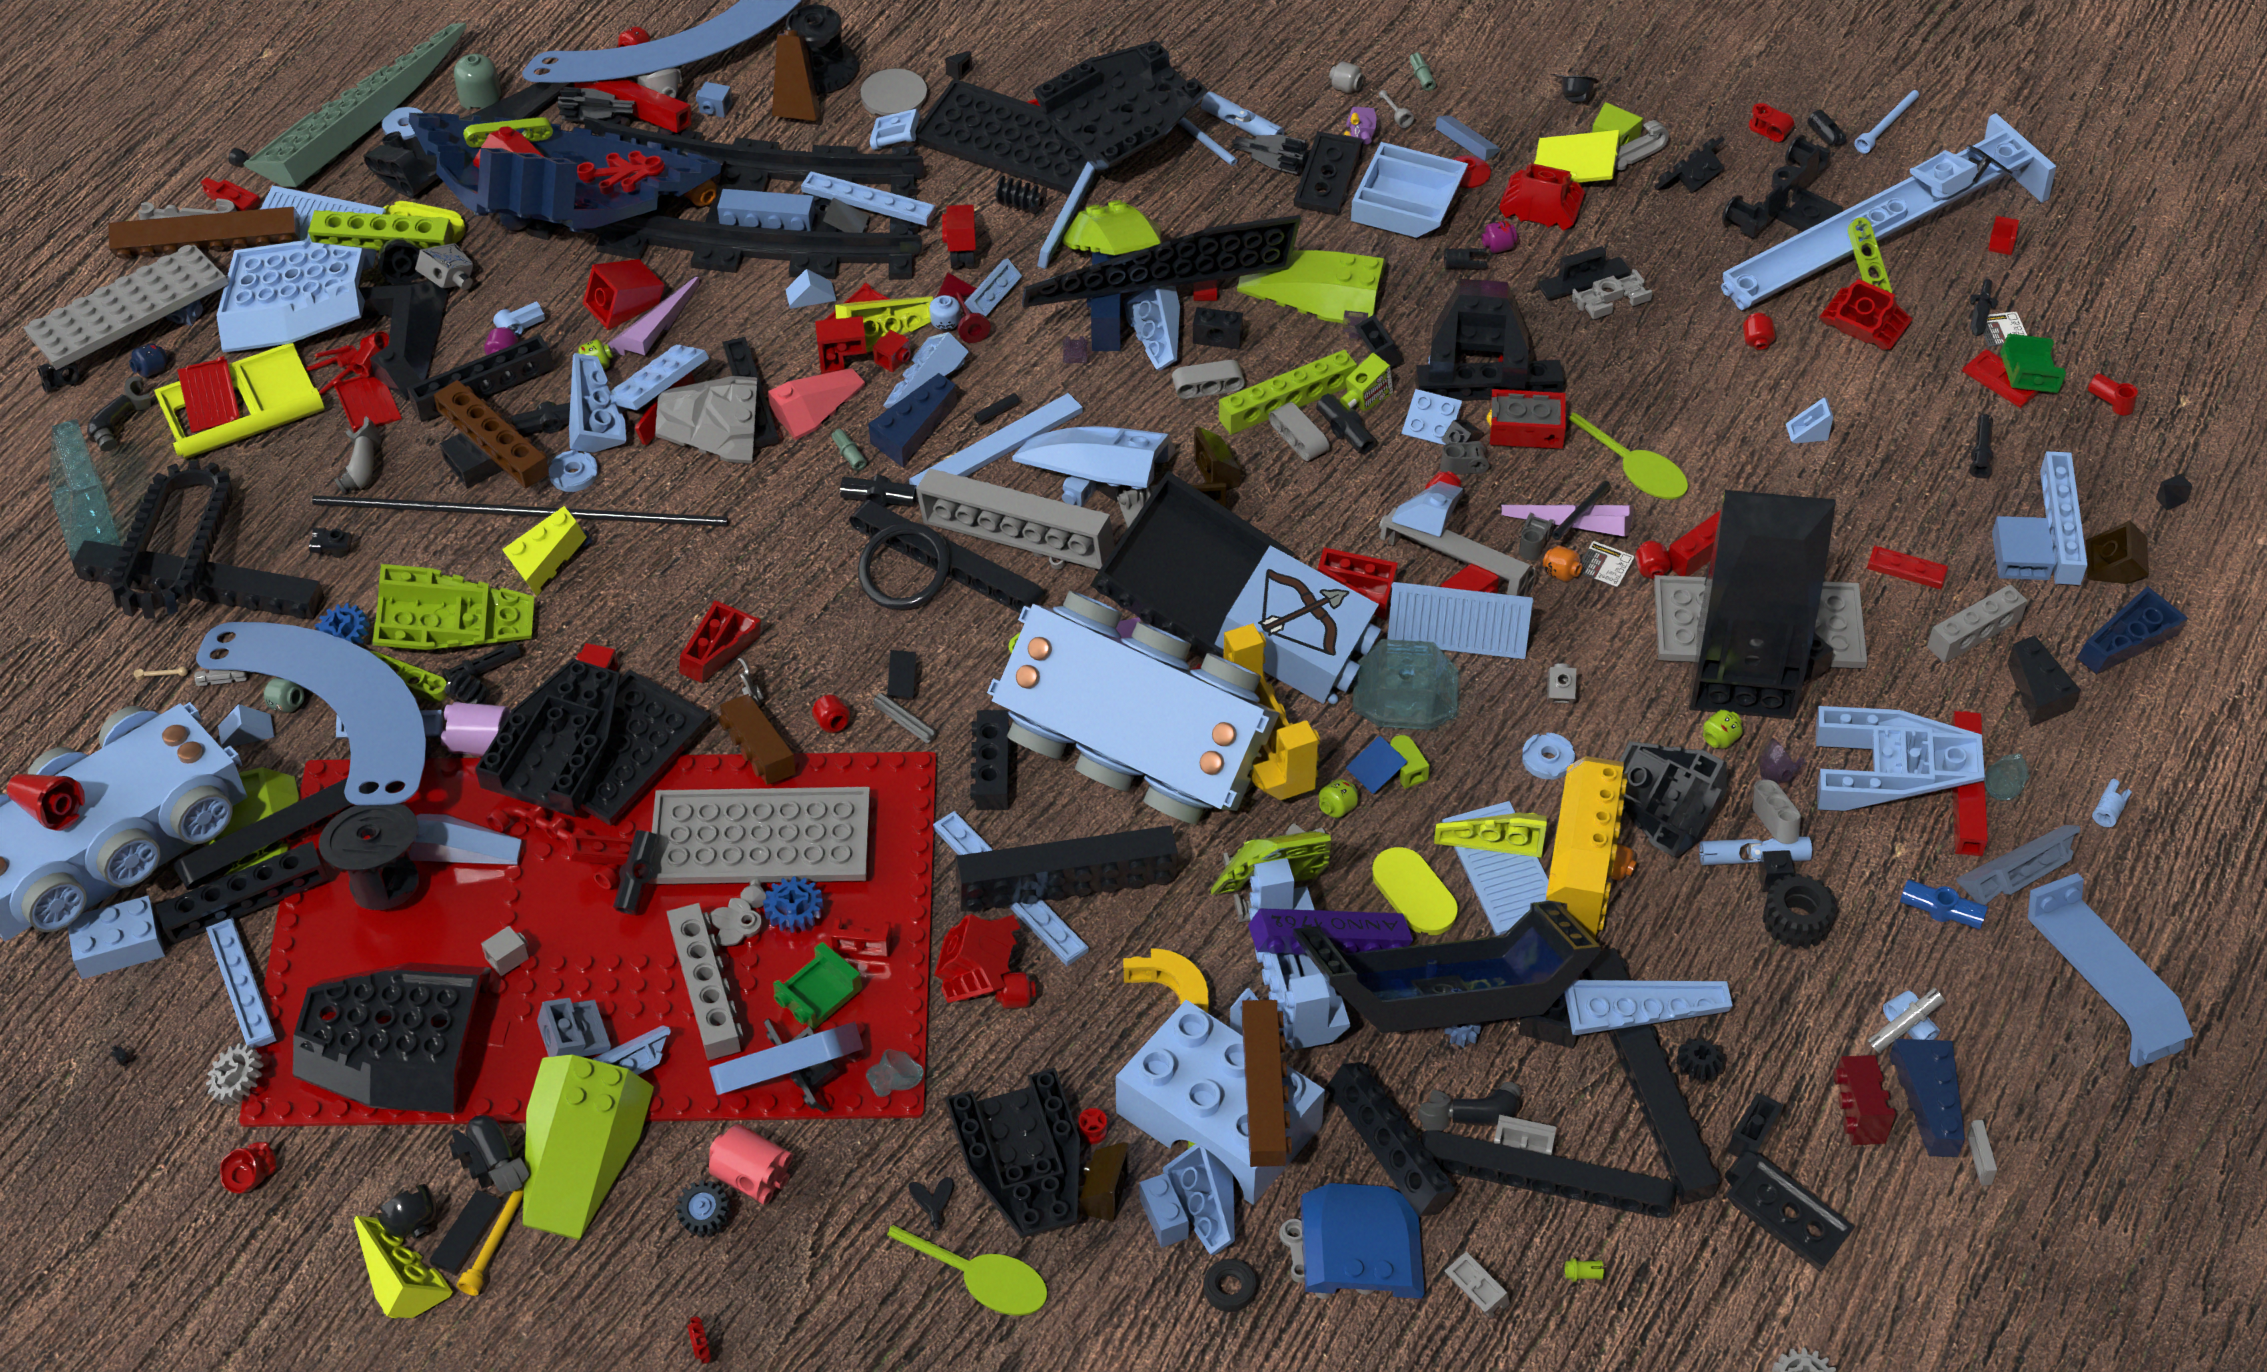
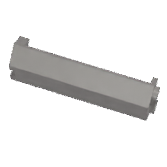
M1395 507L1388 516L1384 515L1380 521V539L1386 541L1390 536L1389 544L1395 545L1399 538L1404 536L1462 562L1472 563L1489 570L1498 577L1509 581L1507 595L1528 597L1534 589L1538 570L1527 563L1447 529H1444L1441 536L1438 537L1394 523L1392 518L1397 510Z

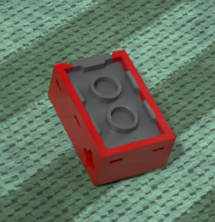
M1492 389L1490 412L1486 417L1490 426L1489 445L1563 449L1566 429V393Z

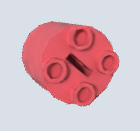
M735 1124L724 1135H718L713 1141L709 1152V1173L711 1176L757 1202L767 1205L774 1191L777 1188L783 1189L786 1186L790 1174L786 1172L793 1159V1153L743 1125Z

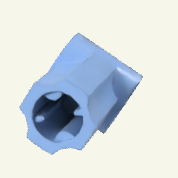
M536 301L513 312L509 309L501 310L494 316L493 322L497 328L506 327L511 329L518 338L522 334L523 329L545 320L540 305Z
M1905 991L1883 1005L1884 1014L1891 1022L1908 1009L1912 1001L1915 1003L1919 999L1913 992ZM1926 1016L1927 1020L1924 1022L1921 1020L1909 1029L1907 1033L1913 1039L1934 1040L1939 1035L1940 1030Z

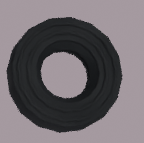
M1235 1259L1221 1260L1214 1263L1206 1272L1203 1280L1204 1295L1208 1302L1217 1310L1224 1312L1240 1311L1253 1301L1256 1293V1277L1251 1268L1241 1261ZM1230 1276L1237 1278L1241 1283V1289L1233 1295L1224 1294L1218 1287L1219 1282L1223 1278Z

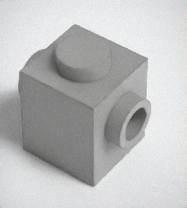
M1555 664L1548 671L1547 703L1573 704L1576 693V668H1570L1569 664Z

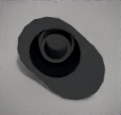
M1550 74L1551 76L1561 78L1563 95L1570 102L1586 101L1592 93L1594 84L1599 83L1598 79L1588 76Z

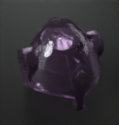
M1771 738L1760 759V775L1763 780H1771L1777 784L1787 782L1797 773H1800L1801 766L1806 760L1799 757L1797 762L1793 763L1776 739Z

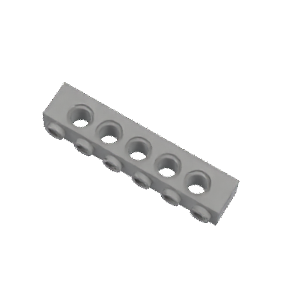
M699 903L667 911L670 929L707 1060L740 1052L739 1040L744 1038L740 1023L734 1024L733 1017H737L733 1000L727 1001L726 995L730 994L727 978L721 979L720 973L724 972L720 956L715 957L713 951L717 950L714 934L708 935L707 929L711 928L708 913L701 912Z

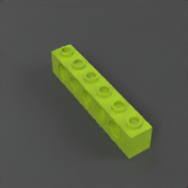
M314 210L308 234L311 241L315 243L380 250L387 241L393 238L404 237L415 242L422 250L451 244L454 231L450 219L443 217Z
M1344 349L1219 399V421L1229 434L1232 435L1269 420V413L1289 402H1293L1299 408L1321 399L1327 393L1331 395L1346 389V379L1357 368V364Z

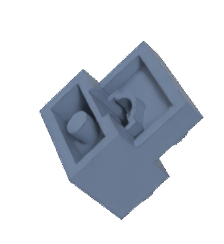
M570 998L542 1003L537 1023L549 1057L563 1055L583 1057L605 1053L610 1050L611 1045L595 1000L572 1003Z

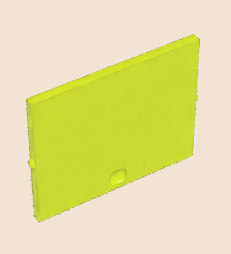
M1619 130L1539 138L1534 164L1571 171V180L1576 182L1613 179L1616 157L1618 156L1617 149L1620 132Z

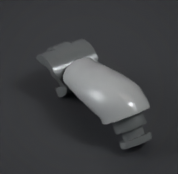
M365 416L364 425L356 433H352L350 429L346 431V434L354 444V449L349 465L345 467L347 472L342 474L341 479H334L343 494L347 493L346 490L348 488L352 490L358 486L361 490L370 482L373 474L374 450L379 447L382 439L378 433V428L367 416Z

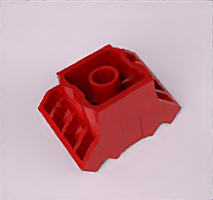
M1531 163L1527 165L1526 170H1519L1511 175L1499 209L1505 218L1515 213L1520 222L1523 220L1545 224L1547 228L1557 223L1562 231L1574 225L1585 191L1578 182L1571 180V171Z
M1857 279L1849 287L1841 288L1818 317L1827 326L1834 325L1841 332L1865 343H1875L1881 350L1891 349L1913 320L1898 306L1895 294L1860 279Z
M973 914L966 915L956 927H952L944 936L934 976L943 980L941 991L947 1003L967 1000L970 997L975 998L981 996V994L987 995L992 991L1006 987L1000 975L1010 971L1008 962L1013 945L1017 944L1011 932L1020 929L1014 914L991 921L981 919Z

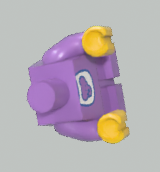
M1352 107L1346 122L1347 127H1350L1352 132L1346 131L1344 135L1363 138L1364 144L1371 143V138L1376 128L1374 108Z

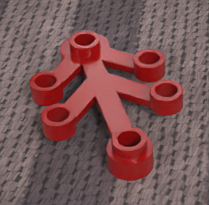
M640 151L630 152L628 154L629 162L621 158L618 153H610L606 156L609 168L595 169L593 163L585 162L577 166V174L584 183L594 181L595 177L613 175L599 183L602 194L612 193L614 191L613 185L620 181L624 192H632L636 189L635 183L648 175L652 177L660 175L665 170V163L659 156L647 158Z

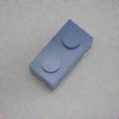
M1167 1173L1139 1182L1140 1202L1161 1248L1188 1239L1189 1221Z

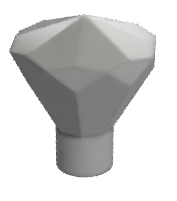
M757 879L751 880L750 885L741 892V899L747 901L751 908H760L763 906V900H766V894L761 887V881Z

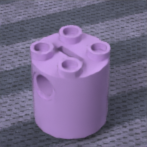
M461 702L446 705L444 718L447 720L446 731H443L441 734V745L447 747L450 754H471L483 757L509 716L511 709L508 706L466 704Z

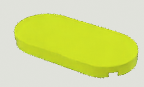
M408 201L394 202L395 205L389 207L388 204L383 207L386 210V215L397 214L402 216L449 218L454 231L451 244L460 241L465 234L464 221L457 212Z
M1394 847L1384 850L1375 858L1373 863V881L1396 912L1403 913L1409 928L1420 934L1424 932L1428 933V935H1439L1445 933L1453 926L1457 916L1456 900L1418 853L1408 848Z

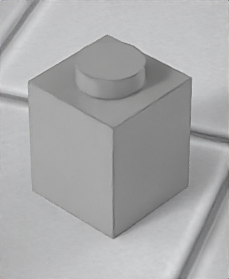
M510 926L481 943L486 960L500 976H503L529 959L526 950L528 943L525 937L520 932L516 934Z

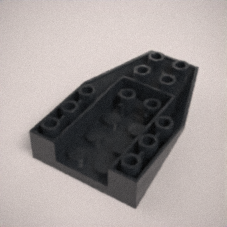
M572 658L512 709L475 768L480 788L576 817L609 741L620 672Z
M1056 1068L1028 1075L1029 1087L979 1101H976L973 1090L945 1097L947 1117L968 1173L1020 1239L1077 1223L1080 1137Z

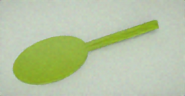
M1573 412L1569 420L1624 458L1622 463L1623 470L1636 487L1649 495L1667 500L1678 499L1685 495L1688 487L1687 479L1679 467L1672 461L1651 451L1634 450L1630 452L1577 413Z
M894 1225L889 1228L887 1236L964 1271V1282L971 1295L981 1304L996 1312L1013 1316H1024L1037 1312L1046 1302L1047 1289L1044 1281L1034 1269L1018 1259L1000 1254H985L968 1261Z

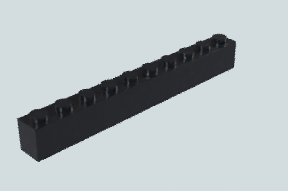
M84 540L72 561L78 579L109 585V576L111 571L114 570V564L118 560L120 551H123L122 546ZM146 551L130 588L152 591L154 593L169 588L175 582L185 557ZM214 562L205 563L206 568L204 573H202L200 583H198L197 591L192 593L193 599L203 602L209 601L226 606H237L249 610H260L272 614H283L299 619L311 620L314 619L324 599L320 581Z
M1615 948L1600 951L1598 956L1582 972L1585 980L1633 981L1628 979L1625 961L1623 957L1618 956ZM1645 1024L1606 1030L1671 1182L1676 1185V1193L1681 1205L1714 1198L1717 1186L1720 1184L1719 1174L1716 1168H1712L1709 1163L1708 1149L1704 1143L1701 1144L1698 1138L1697 1124L1694 1119H1690L1687 1113L1686 1099L1683 1095L1680 1096L1677 1090L1675 1074L1669 1072L1666 1065V1054L1662 1048L1659 1049L1654 1027Z

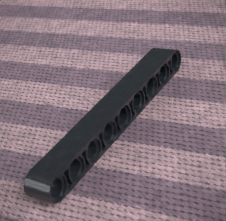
M865 500L849 517L852 527L870 538L892 524L912 522L870 500ZM901 534L883 543L937 571L938 558L935 548L922 536ZM942 537L946 542L950 555V567L947 577L1020 614L1024 606L1032 607L1033 604L1039 605L1044 600L1045 592L1039 585Z
M348 778L179 859L173 867L187 890L198 888L328 824L343 811L356 806L350 803L344 794ZM402 781L392 782L387 785L385 791L392 793L401 788L405 783ZM367 782L360 787L359 792L362 794L373 793L378 789L379 784Z
M1426 1130L1422 1132L1420 1142L1431 1153L1433 1160L1442 1172L1657 1218H1668L1673 1213L1676 1185L1665 1179L1434 1130Z

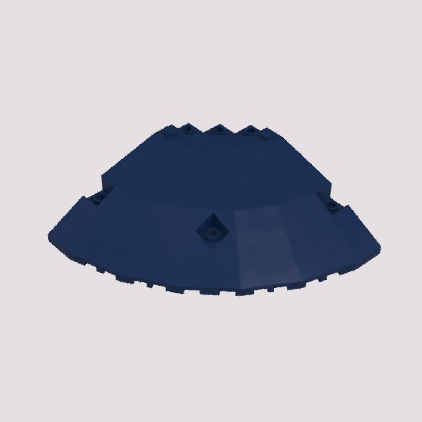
M409 113V124L426 155H436L437 175L462 204L474 211V214L478 216H488L489 213H503L523 218L562 223L570 227L571 231L584 232V229L600 227L656 210L660 195L672 193L676 196H681L721 172V163L692 152H688V156L681 155V149L672 148V152L664 150L665 144L648 141L647 145L638 144V138H631V142L622 140V135L606 132L605 137L592 135L593 130L574 127V132L561 130V124L551 123L553 134L548 139L530 141L544 157L536 153L510 152L503 148L470 147L467 145L463 135L466 127L493 122L481 121V116L473 115L472 120L459 119V114ZM495 117V122L513 120L512 118ZM518 129L516 131L522 133L525 129ZM481 149L480 165L477 168L473 165V160ZM632 151H640L647 158L659 156L665 163V170L660 175L655 177L648 175L635 183L636 189L632 192H624L620 181L613 185L614 191L612 193L602 194L599 183L613 175L595 177L594 181L584 183L577 174V166L585 162L593 163L595 169L609 168L606 156L610 153H618L621 158L629 162L628 154Z

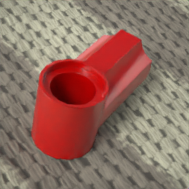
M378 331L364 337L360 342V349L350 363L352 366L351 370L357 375L369 376L373 370L370 358L388 346L389 335L384 331Z
M2100 373L2093 377L2088 386L2089 392L2111 403L2112 410L2116 414L2126 416L2134 411L2138 390L2134 385L2129 383L2118 384Z

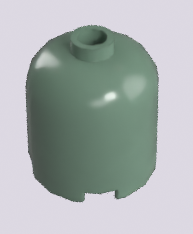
M478 53L463 56L458 60L454 67V79L458 101L461 106L468 110H471V107L483 109L498 102L502 89L492 60Z

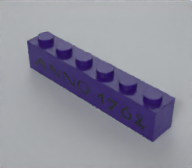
M1259 908L1248 924L1257 952L1271 954H1307L1293 936V929L1320 926L1327 938L1344 953L1407 947L1413 941L1403 913Z

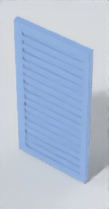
M277 186L271 187L261 209L294 206L300 219V241L312 242L308 230L314 210L386 213L385 208Z
M1398 582L1392 583L1387 644L1525 659L1531 609L1534 602L1532 597Z
M1510 801L1444 818L1442 823L1512 814L1515 811ZM1454 846L1496 936L1505 934L1530 910V903L1549 901L1546 900L1549 880L1537 857Z

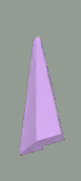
M694 277L608 342L607 344L611 351L624 356L628 351L646 355L663 329L669 330L699 286V278Z
M1502 505V515L1527 519L1531 512L1535 514V517L1548 521L1554 519V524L1560 525L1579 505ZM1593 505L1572 527L1619 536H1629L1634 505Z

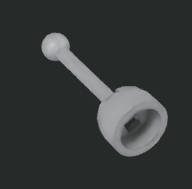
M1381 90L1379 97L1385 99L1394 109V119L1399 127L1406 128L1410 126L1414 120V115L1406 108L1399 109L1387 96V91Z

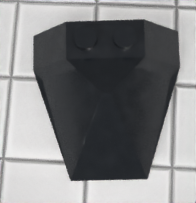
M1629 741L1619 760L1624 762L1623 773L1627 774L1623 811L1629 814L1634 820V824L1645 833L1653 846L1677 858L1702 840L1727 792V762L1704 750L1683 749L1681 747H1667Z

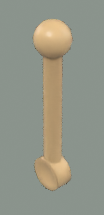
M183 666L175 670L145 672L142 669H137L134 671V676L137 680H142L147 676L176 674L184 677L187 675L188 669Z

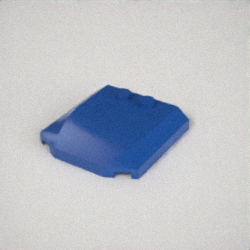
M1329 1183L1302 1194L1300 1206L1305 1292L1335 1294L1337 1288L1393 1291V1297L1422 1299L1424 1295L1419 1218L1402 1193L1387 1186Z

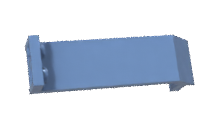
M2078 873L2030 890L2028 920L2127 1022L2132 1035L2129 1061L2137 1068L2183 1050L2185 1039L2194 1035L2179 997L2082 900L2084 879Z

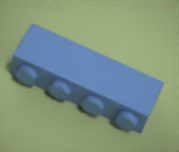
M723 189L717 207L720 224L744 227L811 231L815 216L814 196Z

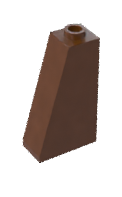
M784 30V33L777 34L772 116L816 121L821 118L805 36L798 35V31Z

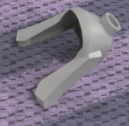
M679 66L658 71L649 76L645 74L629 76L637 84L672 98L676 97L678 84L682 82Z

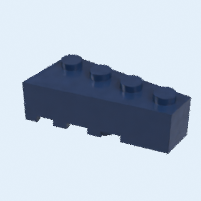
M936 374L868 423L870 444L904 468L908 464L910 456L912 454L915 455L919 451L921 443L926 438H930L937 424H941L957 406L956 385L942 374Z
M2147 586L2086 641L2077 659L2098 674L2178 636L2188 617Z
M1895 1038L1889 1058L1892 1065L1896 1067L1898 1072L1897 1078L1901 1087H1904L1908 1097L1907 1103L1910 1111L1914 1112L1917 1120L1916 1125L1928 1155L1934 1157H1958L1965 1138L1953 1042L1948 1040Z

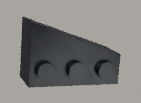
M2034 635L2014 643L2007 664L2016 689L2019 688L2021 693L2022 705L2027 709L2030 726H2035L2074 710L2081 689L2040 640Z

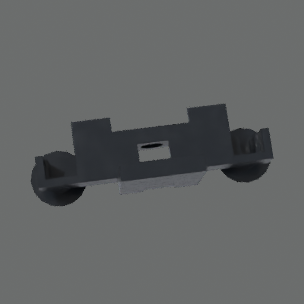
M1805 135L1795 137L1785 155V162L1788 166L1778 168L1772 175L1771 183L1773 190L1766 196V202L1762 205V202L1758 201L1752 206L1743 201L1742 195L1732 197L1722 214L1723 225L1729 227L1735 222L1741 225V232L1754 238L1773 218L1804 232L1843 212L1842 206L1804 189L1829 165L1831 150L1806 141ZM1796 162L1801 163L1800 168L1792 165ZM1792 189V201L1795 204L1790 208L1787 206L1788 193Z

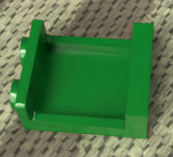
M2018 334L2007 335L2000 354L2011 387L2054 393L2059 392L2066 372L2064 368L2054 366L2050 354L2054 345L2053 339Z
M823 942L814 948L816 958L784 984L779 980L773 983L774 999L782 1008L787 1007L791 1010L799 1023H806L814 1029L862 990L861 974Z

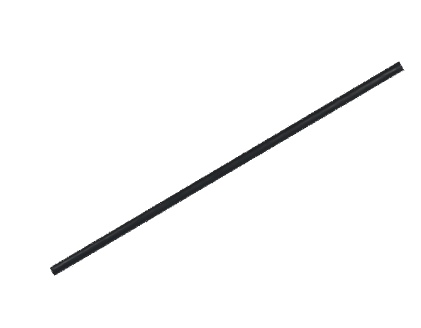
M313 495L312 497L313 505L533 517H549L561 509ZM566 508L574 519L728 526V517Z

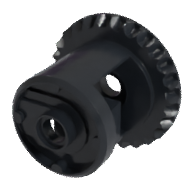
M818 4L806 5L793 11L787 18L786 29L798 31V35L805 36L816 94L832 92L847 85L857 73L858 61L854 51L847 44L843 45L842 22L838 12L828 6ZM817 64L823 65L822 67H814Z
M399 803L392 805H356L333 818L322 831L319 839V850L322 858L333 869H340L344 873L348 872L350 877L349 888L354 901L359 906L369 910L390 909L407 901L418 889L420 877L416 865L409 859L407 851H410L411 845L416 843V836L419 835V825L415 814L408 807ZM370 835L369 839H363L365 836Z

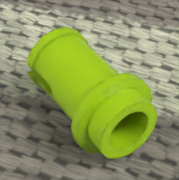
M1571 1258V1261L1565 1262L1566 1279H1571L1572 1282H1576L1577 1279L1602 1280L1604 1269H1600V1267H1603L1602 1260L1577 1261L1576 1258Z

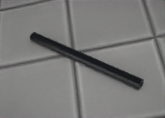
M1603 481L1552 532V537L1555 540L1561 539L1610 489V483Z

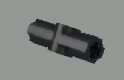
M1329 393L1323 395L1316 403V409L1330 423L1331 430L1337 438L1341 439L1344 437L1358 453L1365 455L1371 452V449L1376 445V438L1362 425V420L1354 409L1348 411L1334 395Z
M547 401L539 404L534 411L512 415L513 426L520 435L539 430L548 434L556 433L562 428V425L569 424L570 402L556 405L554 402Z
M875 475L871 480L844 476L841 480L840 498L870 500L882 507L887 503L915 506L917 485L894 483L883 475Z
M642 830L635 832L627 861L619 870L621 881L613 908L623 914H637L646 882L650 881L653 877L652 862L660 838L652 832ZM635 867L637 868L639 873L638 878L634 874Z

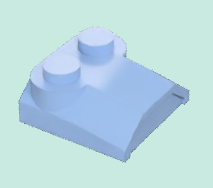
M1944 150L1933 158L1911 168L1910 173L1931 186L1932 195L1939 199H1947L1971 185L1978 170L1977 164Z

